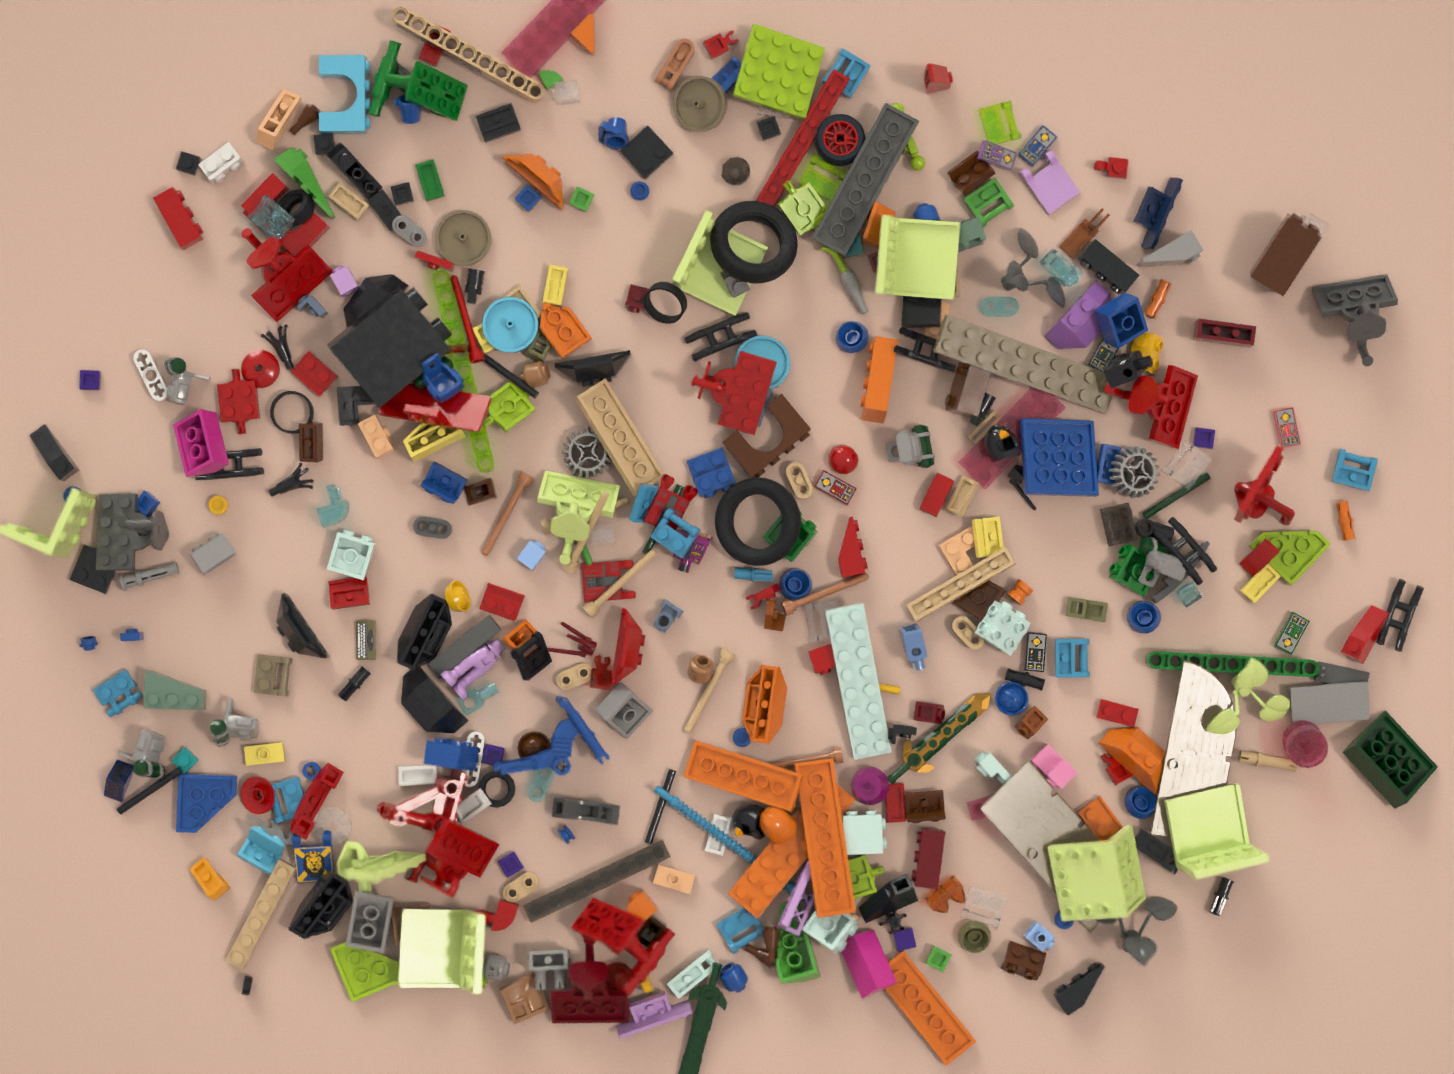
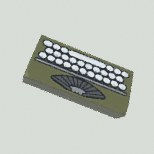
M376 621L356 622L357 660H376Z

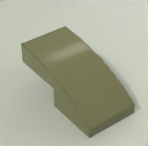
M1068 597L1066 616L1105 622L1108 603Z

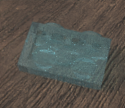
M267 195L261 198L255 211L248 216V219L269 237H276L278 240L287 235L295 221L289 213Z

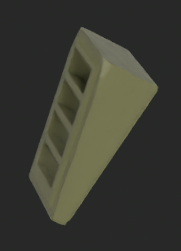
M538 329L536 338L530 344L525 355L536 362H544L552 346L549 342L539 338L540 335L545 337L540 329ZM536 342L545 346L546 348L544 349L536 345Z

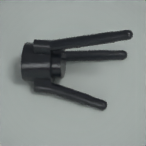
M1016 464L1007 475L1010 478L1009 483L1017 489L1033 510H1036L1032 501L1027 495H1024V491L1017 484V482L1021 484L1023 481V466L1020 467Z

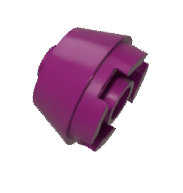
M864 767L858 770L852 778V794L857 801L864 805L878 804L888 794V779L878 768Z

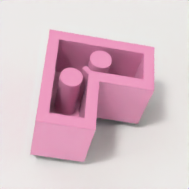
M1048 744L1030 759L1034 767L1046 776L1045 779L1054 789L1056 787L1062 789L1078 773Z

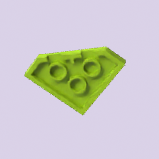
M1318 531L1261 532L1249 547L1253 550L1267 538L1280 551L1268 564L1292 586L1331 543Z
M346 942L330 948L351 1002L398 983L399 961L375 951L346 946Z

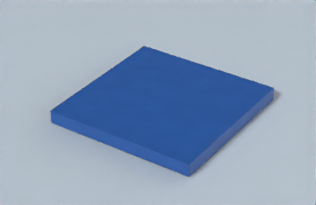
M1020 419L1024 495L1097 497L1099 495L1094 421Z

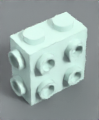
M994 601L988 608L984 619L979 623L975 634L1011 656L1017 649L1022 637L1027 633L1031 623L1025 619V614L1018 610L1016 612L1012 611L1013 606L1005 601L1002 604Z
M877 810L865 811L866 814L858 815V811H847L846 815L842 816L847 855L882 854L883 849H886V837H882V830L886 829L885 818H882L881 814H877Z

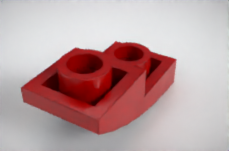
M937 473L923 499L920 510L937 517L955 480Z
M1265 538L1252 552L1240 561L1239 565L1253 577L1280 551Z

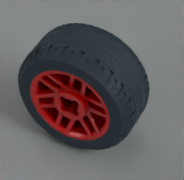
M835 114L827 117L821 122L815 135V147L819 156L834 166H846L853 163L865 141V132L862 125L855 118L846 114ZM837 138H843V142H837Z

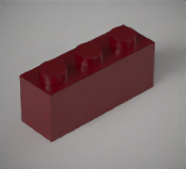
M1198 319L1195 322L1193 340L1250 348L1254 346L1256 326Z
M921 828V832H917L916 843H919V849L914 853V862L917 865L916 870H912L911 881L914 882V886L938 889L945 831Z

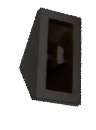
M652 914L636 934L638 941L648 947L652 941L658 939L667 927V924Z

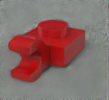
M1109 157L1108 162L1097 160L1094 163V170L1107 171L1106 177L1127 178L1128 159Z
M777 583L756 594L747 596L746 600H755V605L750 608H758L761 605V600L764 598L768 601L776 597L775 593L780 591V587Z

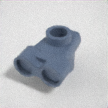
M666 599L660 605L662 608L653 624L654 627L663 633L684 612ZM661 618L668 620L666 625L660 623Z

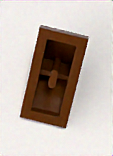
M491 478L464 487L468 505L498 498L493 479Z

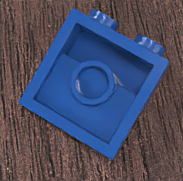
M723 448L687 460L700 497L704 496L705 499L716 495L715 491L722 489L725 492L733 484H736Z

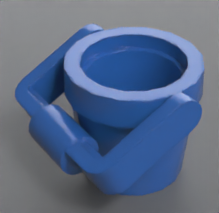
M406 94L394 99V106L399 107L403 123L414 124L420 121V105L405 101Z
M619 117L610 118L608 122L603 121L598 127L599 142L613 150L627 146L629 137L627 135L626 121Z

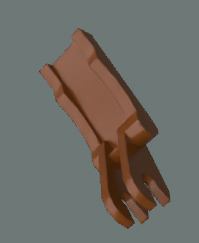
M1103 208L1090 221L1085 218L1059 246L1072 259L1099 232L1098 228L1110 216L1107 214L1096 227L1092 225V222L1104 210Z

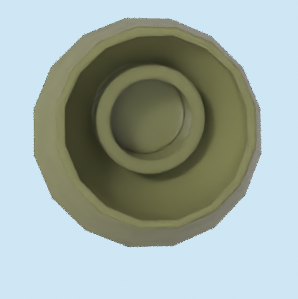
M970 921L964 924L958 933V942L961 947L972 953H979L985 950L991 941L989 927L980 921Z

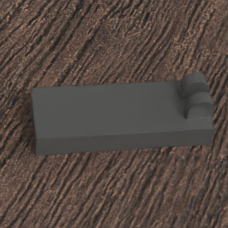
M1317 662L1319 672L1314 676L1315 681L1324 683L1368 682L1369 672Z

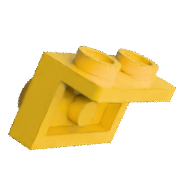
M1143 333L1133 340L1131 352L1139 350L1143 357L1150 356L1152 358L1153 366L1146 368L1144 372L1156 374L1160 364V351L1163 349V338L1157 334Z

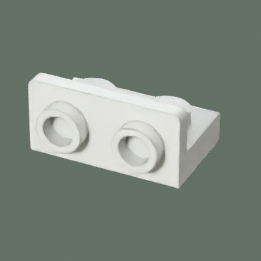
M228 142L198 165L210 182L214 184L215 182L220 183L226 178L225 175L230 171L234 172L239 169L243 160Z

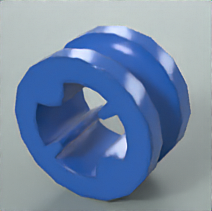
M309 762L304 765L302 772L307 779H314L321 768L316 762ZM311 765L315 766L314 770L317 771L316 774H312V776H310L309 771H307V768H310Z
M564 825V828L562 830L559 829L558 832L564 841L569 844L570 839L574 840L575 836Z

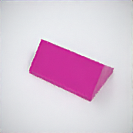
M874 930L853 935L845 941L847 944L841 952L862 999L897 984Z

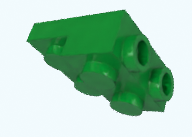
M781 515L763 536L769 544H773L781 532ZM801 517V529L798 540L792 550L785 556L790 562H793L818 534V531L815 530L817 526L812 521L808 520L806 522Z
M1126 544L1119 549L1117 562L1110 566L1109 578L1145 597L1150 586L1140 583L1138 579L1145 567L1146 555L1135 546ZM1153 568L1146 574V581L1153 578Z

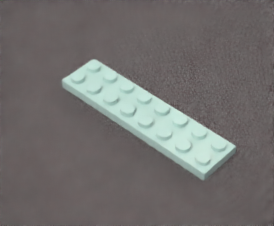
M862 602L825 610L853 759L857 760L892 753L864 604Z

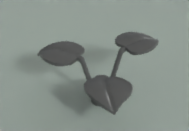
M1019 228L1018 242L1023 252L1027 254V257L1020 264L1016 261L1010 262L1006 276L1001 278L1003 287L1007 291L1017 288L1024 292L1028 289V286L1045 284L1046 291L1052 300L1064 308V291L1057 279L1049 277L1048 281L1028 282L1024 276L1021 267L1031 257L1034 259L1038 257V246L1031 234Z
M1154 896L1146 900L1145 909L1149 913L1139 932L1129 930L1125 933L1122 918L1095 919L1105 925L1114 924L1118 920L1121 937L1124 938L1123 950L1143 966L1148 963L1157 951V945L1153 940L1141 937L1150 917L1153 915L1157 920L1164 921L1172 918L1177 911V905L1163 897Z

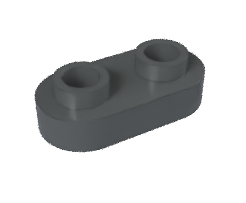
M419 517L413 524L414 531L420 536L445 539L452 533L451 524L443 519ZM422 523L427 524V528L425 530H421L420 525ZM441 526L446 527V531L444 533H440L439 528Z

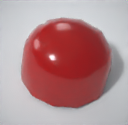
M837 445L828 454L829 465L839 474H849L858 466V455L848 445Z

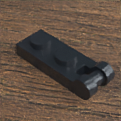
M1141 828L1135 836L1136 848L1175 875L1178 871L1175 859L1171 864L1166 862L1170 856L1174 858L1173 849Z

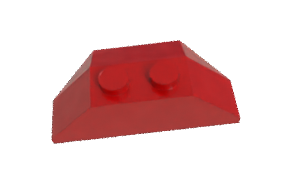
M622 608L611 678L612 685H616L636 670L637 665L642 663L643 654H639L640 646H644L646 635H642V629L625 608Z

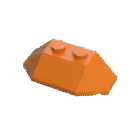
M530 153L505 155L502 158L508 166L561 211L564 209L562 180L559 177L561 173L554 167L551 169L545 165L546 161L540 155L534 156Z
M761 665L759 670L747 682L742 722L749 734L750 740L753 742L769 744L782 727L787 685L780 667Z
M1139 727L1108 730L1098 744L1154 795H1157L1165 751Z

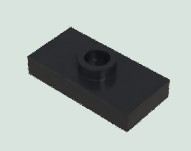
M382 189L367 201L391 232L393 230L392 222L394 218L401 215V213Z

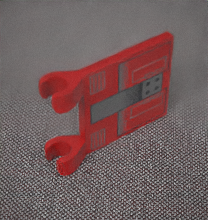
M663 474L660 487L643 521L657 527L668 508L672 509L674 514L682 519L690 501L697 495L698 490L687 485L684 489L683 497L673 493L668 489L673 485L675 479L667 474ZM671 520L667 524L673 529H677L678 525Z
M632 560L592 563L591 566L581 564L584 602L597 600L621 578L620 569L632 568L634 562ZM621 587L608 600L635 599L636 592H622Z

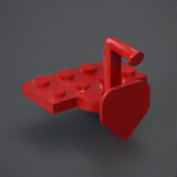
M246 228L241 233V236L247 239L256 249L247 258V264L252 269L262 267V278L265 281L251 296L276 323L294 308L303 296L308 295L333 272L309 244L293 257L289 253L279 252L281 242L276 237H270L261 243L252 233L251 229Z
M740 350L735 368H725L719 370L714 376H710L708 372L711 362L708 361L703 378H698L695 375L691 385L693 387H700L697 399L701 398L703 389L710 390L713 399L723 406L718 421L719 425L755 435L777 361Z
M1168 365L1164 383L1156 384L1153 377L1141 376L1134 381L1132 391L1122 390L1117 387L1111 388L1109 384L1105 386L1104 391L1108 395L1129 400L1128 409L1130 412L1141 415L1147 413L1153 419L1149 435L1150 440L1179 449L1198 375L1174 365Z
M1278 445L1256 480L1235 484L1234 492L1239 508L1234 520L1238 523H1241L1243 519L1247 520L1249 517L1253 519L1262 517L1268 507L1282 515L1281 523L1283 525H1289L1295 516L1294 510L1273 499L1275 491L1269 485L1274 472H1277L1284 458L1282 456L1284 449Z
M445 817L426 849V861L419 863L418 867L413 868L407 880L418 883L417 879L426 865L435 871L437 876L434 881L422 875L420 879L447 896L454 898L460 885L459 881L468 872L481 878L500 844ZM445 883L451 884L449 889L445 887Z

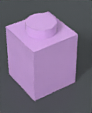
M347 266L337 267L333 270V274L330 275L343 298L359 288Z

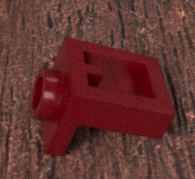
M630 285L627 301L625 302V307L628 308V311L638 314L639 311L644 312V297L649 290L648 288Z
M916 701L915 721L942 724V720L945 718L944 705Z

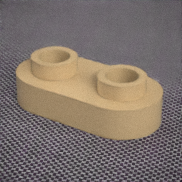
M798 462L789 464L786 469V476L794 494L799 499L809 498L813 492V487L804 466ZM793 469L799 470V474L797 476H794L792 474ZM801 486H805L807 488V491L805 493H801L799 491V488Z
M960 616L953 620V632L967 647L976 650L984 645L985 640L975 634L977 627L967 617ZM960 622L964 623L965 628L963 630H960L958 628V624ZM973 636H976L978 638V642L976 644H973L971 642V638Z
M579 664L561 672L557 677V684L563 690H570L589 682L594 676V670L589 664ZM583 669L587 670L588 672L587 676L585 677L581 676L580 674L581 670ZM564 677H569L570 682L568 684L563 683Z
M526 872L509 883L503 890L504 898L508 902L514 903L534 891L539 885L537 875L532 872ZM526 879L532 880L531 886L526 885ZM514 889L516 896H510L509 891Z

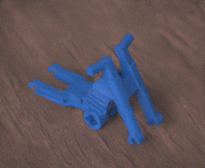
M557 696L556 702L565 709L569 718L560 721L551 737L550 748L524 758L495 761L492 768L495 772L500 768L499 771L502 775L543 768H551L558 775H566L571 769L568 757H571L573 740L578 734H581V739L587 743L600 764H603L602 756L607 760L610 757L595 738V733L589 729L566 697ZM559 761H563L566 764L562 766V769L556 766L559 765Z

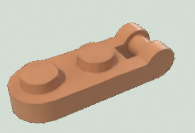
M681 39L677 42L656 77V83L665 85L666 89L670 91L673 90L694 54V44L691 40ZM667 72L673 75L671 80L665 77Z

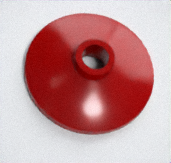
M256 350L244 358L241 372L245 381L256 380L257 388H266L277 380L280 366L273 354L265 350ZM258 365H262L263 367L262 371L257 372L256 367Z
M260 776L248 778L241 787V800L245 808L251 813L264 814L273 807L275 792L268 780Z

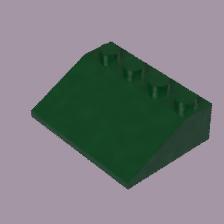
M1386 710L1342 752L1394 809L1408 803L1438 768Z

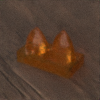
M952 875L924 900L934 912L948 913L949 899L958 903H965L963 885Z

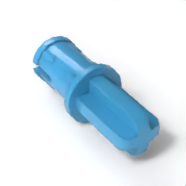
M735 567L734 579L751 580V582H754V580L771 582L773 571L755 569V567L752 569Z

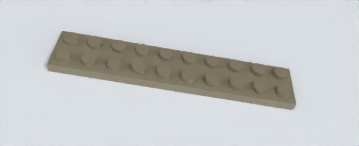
M944 316L933 352L1103 414L1107 413L1112 395H1108L1104 391L1105 386L1109 384L1104 372L955 317Z

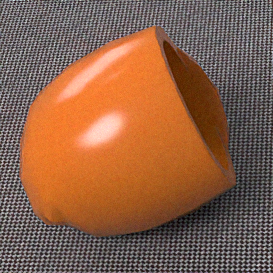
M769 806L760 816L762 832L774 843L781 844L787 842L797 829L795 819L786 810Z

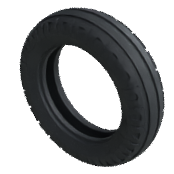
M743 201L725 209L714 222L715 224L710 235L712 254L722 270L731 277L746 283H766L782 276L793 264L798 248L796 231L789 218L778 208L764 202ZM744 221L763 223L777 235L780 251L775 258L765 263L757 264L744 261L732 251L728 242L729 231L735 225Z
M748 478L734 484L722 496L716 509L715 529L719 542L731 557L747 565L765 566L781 560L792 550L800 534L801 515L796 500L783 485L767 478ZM755 494L771 499L778 506L782 516V529L778 538L773 544L763 549H755L744 544L737 536L734 528V514L738 505L745 498Z

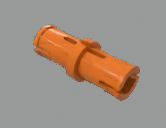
M1160 279L1156 291L1150 297L1151 301L1144 313L1145 315L1156 319L1160 307L1166 301L1165 297L1172 285L1171 283Z
M1348 501L1336 503L1339 516L1338 524H1340L1343 541L1356 539L1352 524L1354 520L1351 518Z

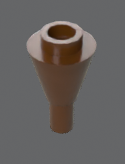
M306 104L297 120L298 122L290 129V132L296 135L303 127L319 119L320 110L313 104L311 106Z
M767 926L765 930H762L766 949L768 950V962H776L775 950L777 949L781 930H777V926Z
M747 944L745 951L755 955L769 969L772 967L776 968V962H768V950L758 949Z

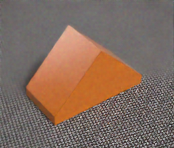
M589 14L571 32L572 38L591 56L595 55L593 14Z
M525 619L502 640L513 650L529 640L531 635L537 630Z

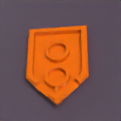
M543 302L539 329L561 359L567 357L592 339L569 307H559Z

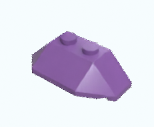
M1096 280L1044 337L1057 349L1086 348L1101 332L1095 310L1111 301L1110 293Z

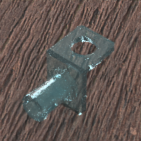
M494 682L481 690L472 689V691L467 693V698L472 697L475 700V706L471 709L465 707V700H462L461 697L457 701L465 715H469L483 707L485 700L499 693V690Z

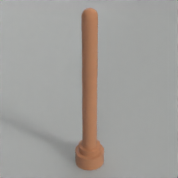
M520 471L517 477L519 478L517 481L518 485L482 550L484 556L489 555L525 486L528 487L534 480L532 476Z
M863 573L795 601L784 600L781 602L782 609L786 616L791 615L800 606L868 580L869 575Z
M834 748V751H830L828 754L768 764L789 768L795 767V763L833 758V762H836V764L844 762L842 749Z

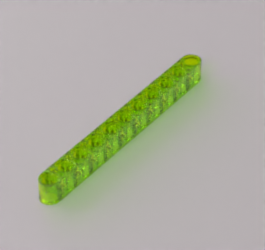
M438 269L433 273V283L442 321L450 332L452 330L460 332V336L457 339H452L451 337L447 339L448 346L451 349L450 354L453 367L457 372L461 367L469 369V373L466 376H461L464 381V387L471 385L473 387L472 394H478L450 275L446 270ZM438 275H446L447 280L444 283H438L436 281ZM443 293H450L451 299L444 302L441 300V295ZM453 311L456 313L455 318L447 320L445 318L447 312ZM456 348L464 349L465 353L462 357L454 356ZM482 426L480 432L469 431L478 469L483 473H490L494 469L495 463L487 429ZM478 441H485L487 447L480 451L476 448V444ZM484 459L490 460V468H481V461Z

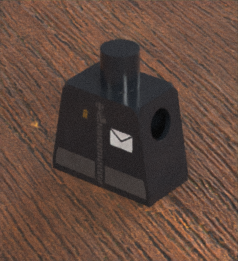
M1139 350L1114 356L1103 372L1110 387L1114 388L1139 379L1146 368L1153 366V361L1150 356L1143 357Z

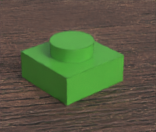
M577 186L569 205L587 212L595 195Z
M933 946L925 963L943 972L951 954Z

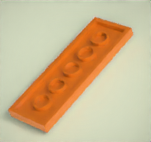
M695 740L683 777L792 812L804 775Z
M902 950L888 962L897 984L885 988V990L947 1066L972 1046L976 1040L904 950Z

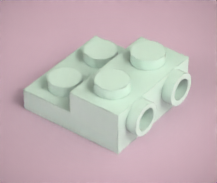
M344 529L343 532H337L327 569L365 580L376 542L372 541V537L362 535L361 538L354 536L355 532Z
M981 752L974 758V761L978 764L976 769L983 776L992 778L997 774L995 778L1001 785L1011 777L991 753Z
M815 910L802 930L836 954L837 951L841 952L845 948L847 937L855 934L858 926H856L858 922L849 914L817 918Z

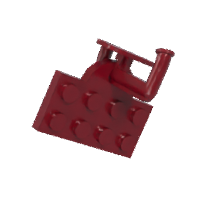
M583 939L585 943V961L574 962L570 965L569 980L573 982L570 991L550 992L552 1023H629L628 996L621 990H608L607 985L604 983L608 979V966L604 962L594 961V944Z

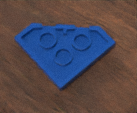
M179 775L176 832H198L237 795L238 776Z

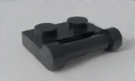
M538 631L534 632L529 640L519 648H514L510 653L512 658L516 660L524 681H529L552 662L543 635ZM536 644L537 648L524 657L523 653Z

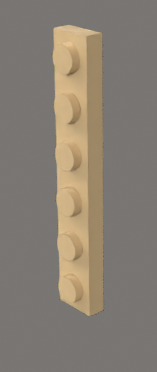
M1004 547L906 606L914 620L919 622L1016 565L1008 549Z
M282 859L278 860L226 959L227 963L241 970L244 969L297 867Z

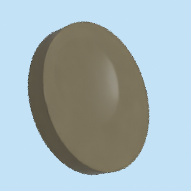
M694 76L688 78L680 84L675 92L673 99L674 113L679 123L686 129L695 132L710 131L717 127L725 117L727 111L725 91L716 80L710 77Z
M459 210L448 214L438 225L436 245L440 254L447 261L453 262L454 265L470 266L481 261L488 253L491 245V232L486 221L480 215L472 211Z

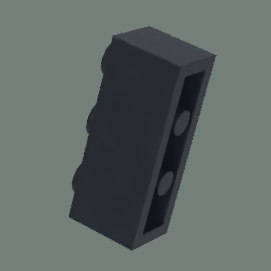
M1096 239L1079 258L1080 264L1085 269L1093 270L1096 273L1095 276L1100 281L1109 283L1111 285L1110 289L1118 295L1126 293L1140 276Z

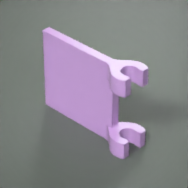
M1052 150L1043 155L1049 165L1034 176H1032L1028 168L1019 172V175L1028 184L1048 215L1080 193Z

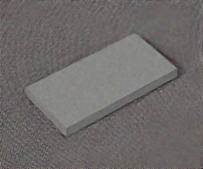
M1367 681L1289 687L1292 725L1370 720Z

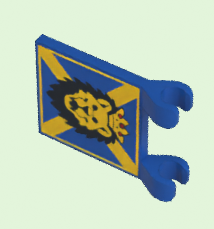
M324 831L322 836L324 845L301 846V837L293 833L291 840L295 867H297V883L317 882L322 875L330 871L335 872L331 831Z

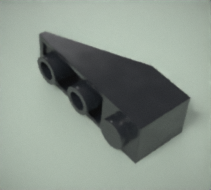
M341 142L327 154V157L367 199H370L383 188Z
M908 874L889 881L858 908L866 924L919 900Z
M1093 963L1087 968L1088 971L1086 973L1075 975L1071 978V983L1068 985L1062 984L1055 989L1056 993L1053 996L1067 1016L1084 1006L1105 967L1102 963Z

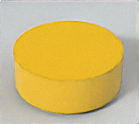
M220 495L213 496L208 502L209 510L217 515L224 514L228 509L227 499Z
M649 976L643 983H640L645 993L654 990Z

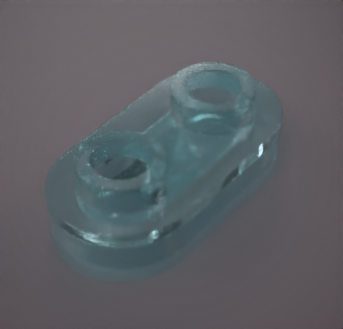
M987 297L980 305L982 314L987 317H1011L1019 309L1018 301L1013 297ZM988 303H992L994 305V308L992 310H989L987 308ZM1007 303H1011L1013 305V308L1011 310L1006 308Z
M543 768L535 771L528 788V797L532 801L540 802L547 796L555 776L553 769ZM544 770L549 773L547 778L542 777ZM536 788H539L541 790V794L539 796L534 794V790Z

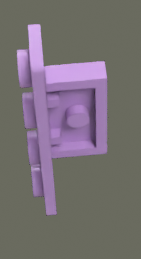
M663 991L629 1003L634 1019L630 1020L629 1023H621L616 1027L619 1038L630 1037L635 1033L647 1031L652 1027L667 1024L678 1018H684L693 1012L690 1001L671 1006L666 992Z

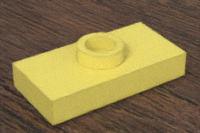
M549 265L543 302L562 306L568 268Z
M1267 564L1240 591L1255 604L1281 575Z
M283 742L244 747L246 766L285 761Z

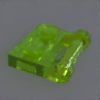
M1012 101L978 110L987 141L998 145L1022 138L1021 133L1018 132L1012 112ZM1000 110L1005 111L1011 134L1006 135Z
M814 154L798 184L802 186L806 182H810L818 195L832 202L847 171L832 166L821 160L820 156ZM817 165L837 176L838 179L834 181L813 168Z

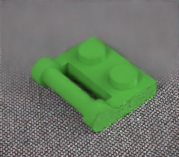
M996 178L963 199L975 218L979 217L982 227L986 226L988 221L1006 209L1010 210L1014 207ZM999 198L1003 200L1002 204L984 216L981 215V210Z

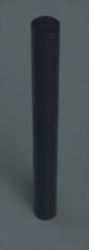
M484 353V362L531 397L537 398L539 395L538 391Z
M177 767L117 808L120 815L181 775L183 773L181 767Z
M669 769L663 789L668 793L676 771ZM662 797L659 798L645 842L649 844L653 843L666 804V800Z

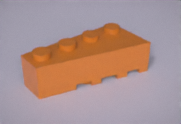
M875 336L874 342H870L869 353L872 354L871 360H867L866 371H869L868 378L864 379L863 389H866L865 396L862 395L860 407H863L861 420L884 424L896 358L894 347L898 345V340Z

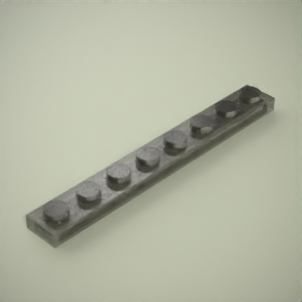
M662 839L528 902L523 907L532 923L671 856Z

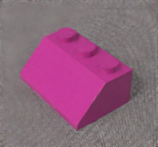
M200 409L173 424L186 477L214 473L229 465L216 412Z

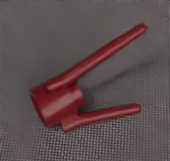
M561 622L562 626L580 637L577 638L571 634L566 635L568 638L578 642L577 649L580 651L547 648L548 652L577 655L585 658L586 655H593L597 642L592 641V638L583 635L570 625Z

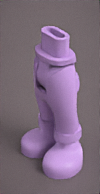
M497 639L493 640L490 644L487 642L456 665L454 670L444 671L441 676L461 699L465 700L468 696L466 691L468 684L471 685L473 681L487 673L498 660L497 657L500 658V654L506 649ZM473 667L468 673L464 674L467 670Z

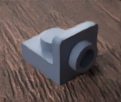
M311 294L303 296L298 301L299 305L296 307L302 312L310 305L311 307L308 309L315 317L319 315L324 318L328 314Z

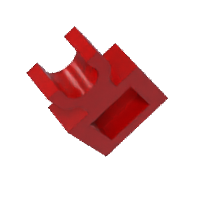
M733 30L728 32L724 38L719 33L703 42L712 60L728 52L729 48L727 45H734L739 42L738 39L730 40L729 36L734 33Z
M1106 753L1100 756L1103 762L1108 764L1109 767L1105 771L1115 786L1133 776L1111 755L1110 758L1107 757Z

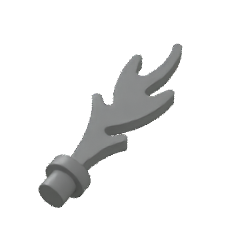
M247 816L248 819L259 823L270 836H277L284 844L293 846L291 833H288L289 838L285 839L283 830L272 819L269 820L272 824V827L269 828L263 821Z

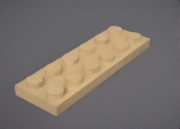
M606 378L574 397L633 496L637 495L641 484L653 485L661 480L663 476L662 470Z

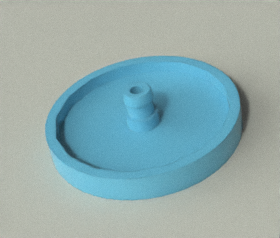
M505 297L495 301L488 307L483 317L482 327L484 335L491 346L501 352L516 353L529 347L536 338L538 319L534 309L526 301L516 297Z
M755 336L746 340L739 347L735 356L734 367L740 350L777 361L769 390L777 388L784 382L790 369V358L782 343L769 336Z

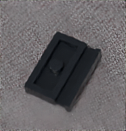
M512 103L476 116L485 143L521 131Z

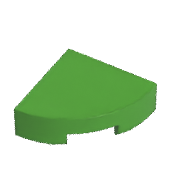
M543 70L538 72L547 90L564 82L563 78L554 71Z

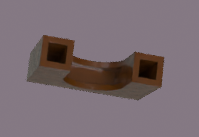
M783 394L767 405V408L783 429V439L775 449L767 452L755 450L738 430L722 442L750 478L763 475L766 472L764 470L765 467L769 464L774 466L781 460L779 456L782 453L788 454L795 448L793 444L798 440L803 442L810 436L808 432L811 431V428Z

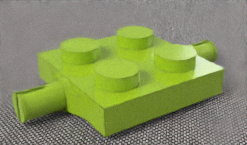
M790 180L786 181L783 186L789 194L777 205L789 218L798 235L801 236L810 229L816 231L828 208L810 182H806L800 188L795 189Z
M511 381L489 396L492 399L487 411L489 416L484 419L482 426L487 428L495 422L507 433L535 412V407L528 399L530 395L517 388Z
M866 855L849 859L854 899L877 892L874 876L885 873V870H882L884 866L872 869L868 864Z

